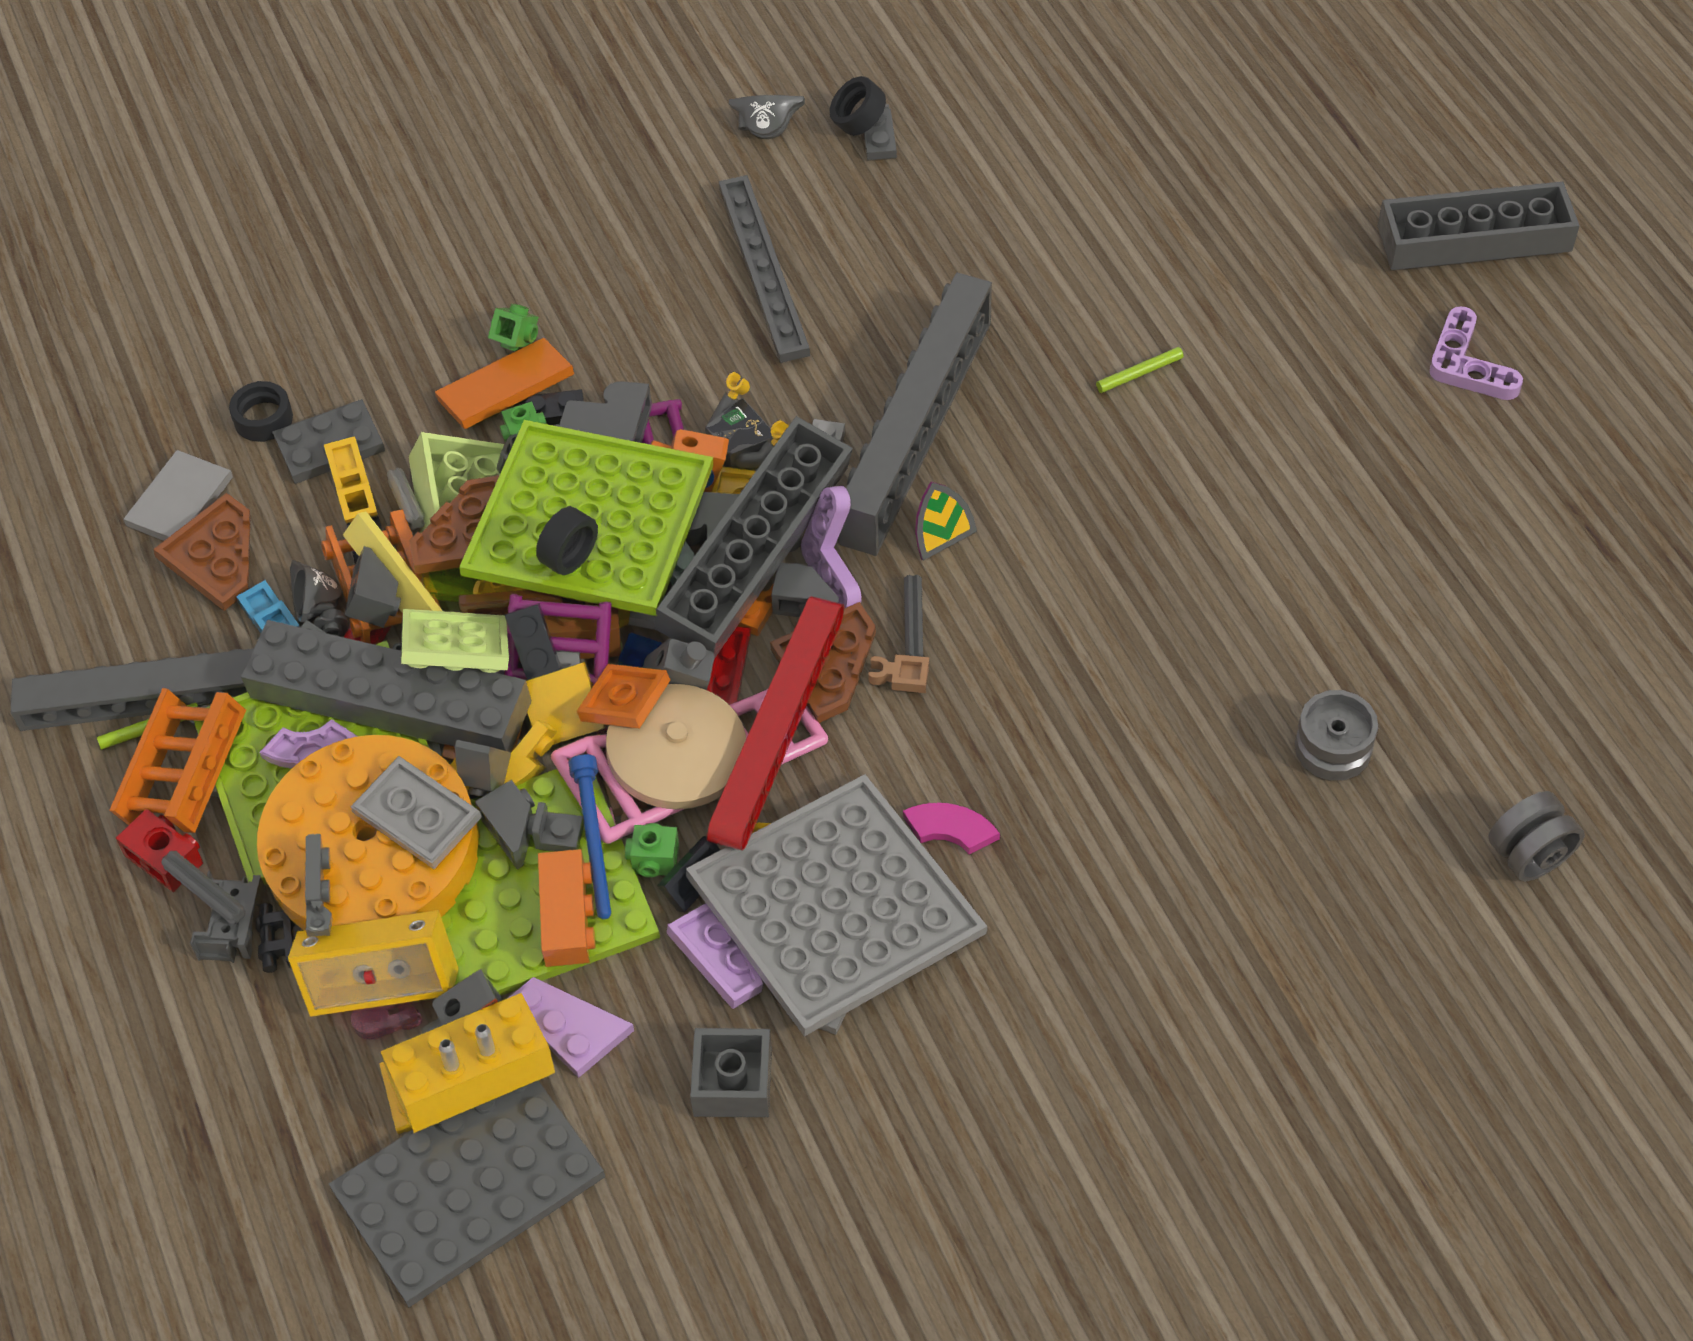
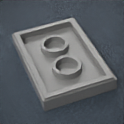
M176 450L124 517L125 525L165 541L215 502L233 478L231 470Z
M400 756L387 767L351 806L352 812L409 851L432 869L439 865L482 818L479 810Z

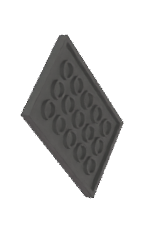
M535 1081L416 1133H413V1130L330 1182L329 1187L409 1308L605 1178V1173L541 1083Z

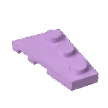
M706 903L668 924V936L732 1009L762 992L763 982L761 977Z
M534 977L508 997L510 998L522 993L549 1045V1049L578 1078L634 1032L632 1023Z

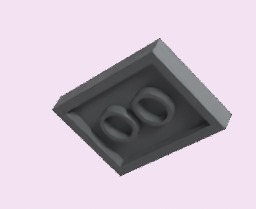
M362 399L272 431L295 484L331 471L324 444L355 436L361 459L385 451L382 439Z

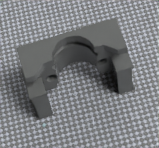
M208 871L207 877L244 907L246 913L237 924H230L212 909L207 932L193 931L190 942L198 961L203 959L231 961L234 963L237 952L235 947L239 948L244 959H251L253 912L255 906H260L261 900L266 894V887L261 875H253L252 882L249 881L248 883L245 876H243L242 881L213 879L211 872Z

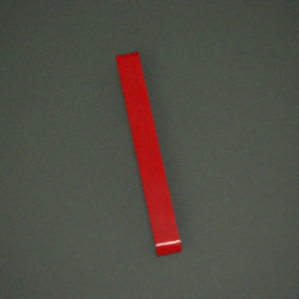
M813 596L808 598L712 815L707 832V840L709 842L741 851L746 848L840 629L844 615L843 604Z

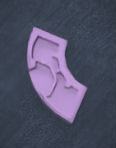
M332 719L321 728L309 732H293L282 727L259 753L264 760L272 764L293 768L308 755L327 745L358 736Z

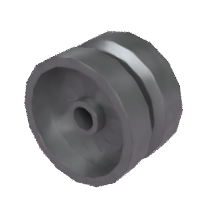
M1328 690L1314 695L1304 705L1300 716L1299 729L1295 740L1296 756L1305 769L1313 775L1329 781L1347 780L1359 775L1368 766L1378 731L1376 713L1371 705L1359 695L1344 690Z
M1538 792L1511 807L1494 824L1488 835L1489 842L1499 855L1509 857L1508 866L1519 880L1525 882L1535 880L1551 872L1578 849L1585 837L1584 830L1573 817L1569 815L1563 816L1565 813L1564 806L1552 792Z

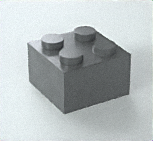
M695 1028L690 1093L694 1117H769L772 1064L770 1029Z

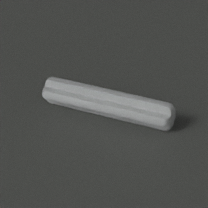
M401 468L390 469L386 474L388 483L400 510L403 509L410 529L422 528L425 524L423 520L424 515L404 471Z

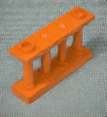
M402 509L390 512V526H386V530L382 532L389 542L396 546L399 555L415 574L409 542L413 535L405 518L404 511ZM331 525L326 527V540L321 541L322 551L325 560L332 561L347 602L355 565L347 566L343 553L355 550L346 539L337 540ZM428 573L415 574L440 607ZM398 610L395 617L389 616L384 628L402 624L403 613ZM354 618L349 619L353 637H360L361 642L370 643V631L382 628Z
M162 688L109 811L129 826L141 812L147 809L151 813L164 814L169 821L183 832L195 833L246 709L228 693L216 692L210 708L189 707L169 689ZM181 720L204 721L197 738L174 737ZM168 750L191 752L184 769L161 767ZM155 781L178 783L171 800L148 798Z

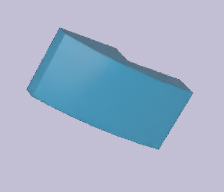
M266 580L236 596L237 602L260 633L267 620L300 627L282 600L279 601Z

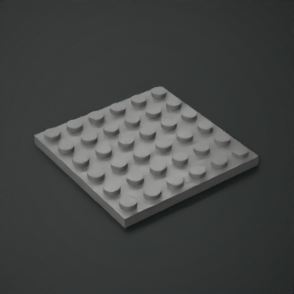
M866 774L752 833L743 851L726 847L686 868L688 880L804 1037L982 937L987 932L985 922Z

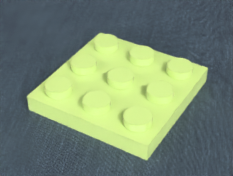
M403 609L401 664H408L413 668L444 666V668L453 671L464 668H476L487 673L508 670L509 653L505 615Z

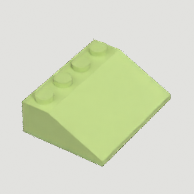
M425 432L420 433L409 455V463L415 498L424 515L423 520L425 524L420 528L421 533L431 523L430 518L446 502L450 503L459 494V488L467 480L500 475L497 471V464L504 444Z

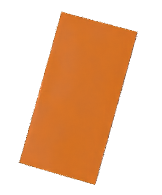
M542 338L435 391V394L441 405L464 429H467L574 375L572 365L545 338Z

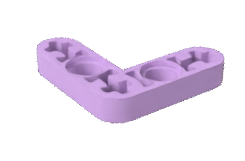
M1462 306L1453 308L1448 314L1430 365L1431 377L1441 383L1503 400L1516 398L1522 387V375L1512 368L1465 356L1474 332L1477 316L1470 308ZM1459 320L1464 321L1462 330L1456 329ZM1453 340L1460 343L1461 347L1451 348L1445 342ZM1445 358L1450 360L1447 369L1442 368ZM1477 371L1484 375V378L1473 379L1468 373ZM1490 377L1494 378L1493 382H1490ZM1509 382L1511 384L1510 386L1504 385V383Z
M844 486L824 488L821 492L803 536L801 550L808 566H812L839 597V603L843 604L845 609L858 602L861 603V591L854 577L834 548L851 506L847 489Z

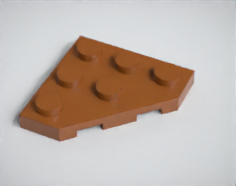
M500 475L467 480L459 488V494L450 503L446 502L430 518L431 523L422 533L417 532L409 540L415 574L460 567Z
M226 493L153 549L154 555L164 565L225 611L237 601L236 596L249 589L250 510Z
M860 602L844 609L840 629L807 703L808 708L819 723L848 710L873 643L876 626ZM793 632L770 642L771 651L779 663Z

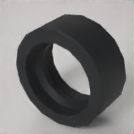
M859 76L852 78L833 97L829 109L830 118L849 135L863 134L871 129L883 114L886 105L885 93L868 77ZM865 97L861 106L851 114L855 105Z
M270 381L253 382L237 390L230 400L229 411L235 429L243 438L250 441L265 442L275 439L272 431L292 424L293 412L287 392L278 384ZM261 403L279 405L277 411L268 418L249 420L243 417L247 410L254 405Z
M572 506L562 508L555 513L543 528L536 545V556L539 562L561 575H567L577 570L594 548L598 536V525L595 519Z

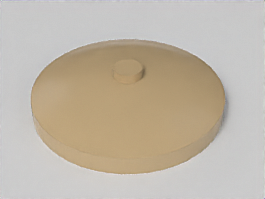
M668 684L640 729L609 725L606 736V757L614 778L633 797L660 808L688 809L710 803L722 795L746 741V734L737 713L719 696L696 686Z

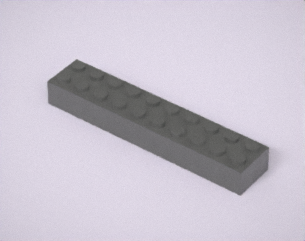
M956 272L951 284L946 283L940 305H935L932 310L929 327H924L920 334L917 351H911L905 374L900 373L897 379L894 396L887 398L884 406V415L881 420L877 419L873 426L870 443H865L862 447L860 463L857 468L853 467L849 473L846 489L850 496L851 506L839 534L841 546L877 556L991 325L992 282Z

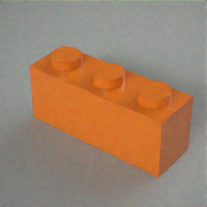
M581 849L538 853L541 948L545 966L590 963L589 949L596 948L594 927H588L587 918L594 916L592 894L586 895V884H592L591 863H584Z

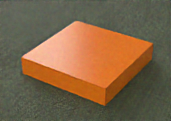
M608 664L576 712L582 722L640 729L671 680L666 670Z

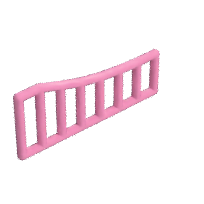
M768 689L730 704V706L738 716L752 710L758 713ZM808 706L804 710L801 722L811 736L795 744L791 741L782 764L813 751L828 742V735ZM744 728L745 734H746V738H747L748 732H747L746 729ZM607 734L586 736L553 751L551 760L581 806L579 785L570 776L568 761L572 757L585 752L596 757L599 773L628 817V820L610 827L596 805L600 837L604 843L609 844L632 834L634 825L656 823L684 810L654 807L642 813L631 795L614 778L607 758L601 748H606Z

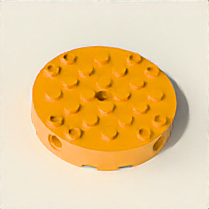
M389 735L358 736L332 743L308 755L297 763L277 784L264 806L257 832L258 860L264 878L285 914L301 929H306L305 861L306 836L308 834H321L323 847L330 848V869H324L323 876L324 880L330 881V902H324V907L332 913V926L439 910L442 917L456 903L455 898L459 895L464 885L469 884L478 860V838H480L478 822L439 865L432 869L409 851L355 815L351 809L353 803L398 756L472 805L462 779L456 770L437 752L425 745L402 737Z

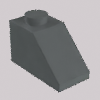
M363 547L354 566L345 616L384 628L389 616H396L401 598L396 596L398 581L371 548Z
M781 563L778 567L771 594L773 614L800 617L810 596L839 603V597L812 566H804L799 563Z
M456 740L457 773L464 785L469 786L468 794L483 797L504 784L511 752Z
M510 780L475 801L477 810L481 813L482 818L480 820L516 869H519L524 865L531 835H528V820L532 813L531 808L535 804L525 788L519 790L514 782Z

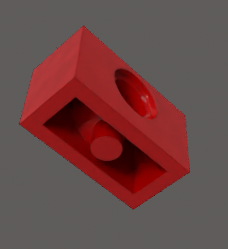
M147 809L116 837L125 857L173 893L182 883L166 871L161 863L162 858L169 851H177L196 868L204 864L198 852L200 845L188 833L181 835L176 831L173 823L161 814L157 817Z

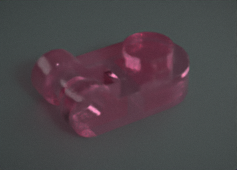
M414 1001L353 1010L351 1023L358 1036L363 1039L372 1040L401 1029H414L422 1023V1018L419 1010L414 1008L412 1004ZM393 1008L399 1009L398 1013L390 1016L387 1010Z

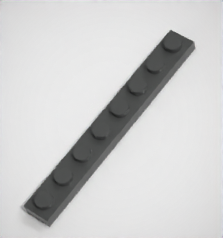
M748 175L719 181V190L779 362L783 363L809 357L810 348Z

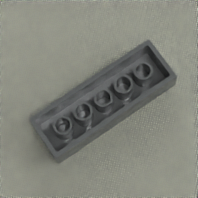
M1562 181L1382 200L1377 226L1391 270L1572 252L1580 225L1565 184Z

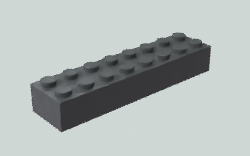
M796 416L656 609L657 616H655L654 629L671 639L688 644L694 641L700 642L705 646L706 650L712 651L716 657L808 526L823 489L836 486L848 469L853 448Z
M267 620L241 675L248 694L253 699L454 747L456 740H461L512 752L532 701L526 680L499 673H487L476 668H464L458 671L448 670L444 666L413 668L408 664H401L400 650Z

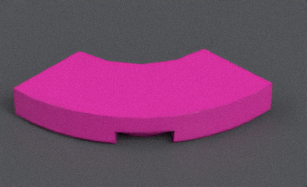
M927 803L903 810V818L920 843L931 840H946L961 846L968 854H971L1000 839V833L995 826L982 815L966 807L949 803Z

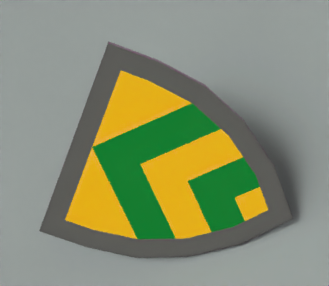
M931 481L921 499L916 515V541L921 560L923 561L977 532L974 517L964 499L949 487Z

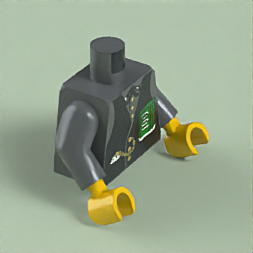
M732 372L726 379V385L730 391L729 393H724L705 428V432L708 435L729 439L726 459L723 464L725 467L755 470L759 468L789 425L780 420L775 422L770 428L744 398L738 400V395H744L749 391L750 384L743 378L740 384L736 386L741 377L738 373Z

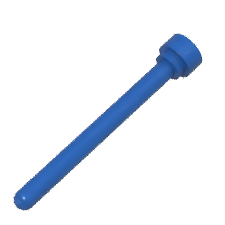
M584 754L569 759L568 765L570 776L579 785L596 911L598 917L605 920L611 916V906L593 789V781L596 779L595 775L598 773L595 756Z

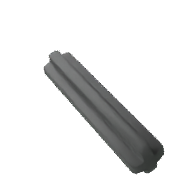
M907 575L904 578L905 655L923 657L922 578L919 575Z
M169 851L162 858L161 863L166 871L230 924H237L245 916L244 907L177 851Z

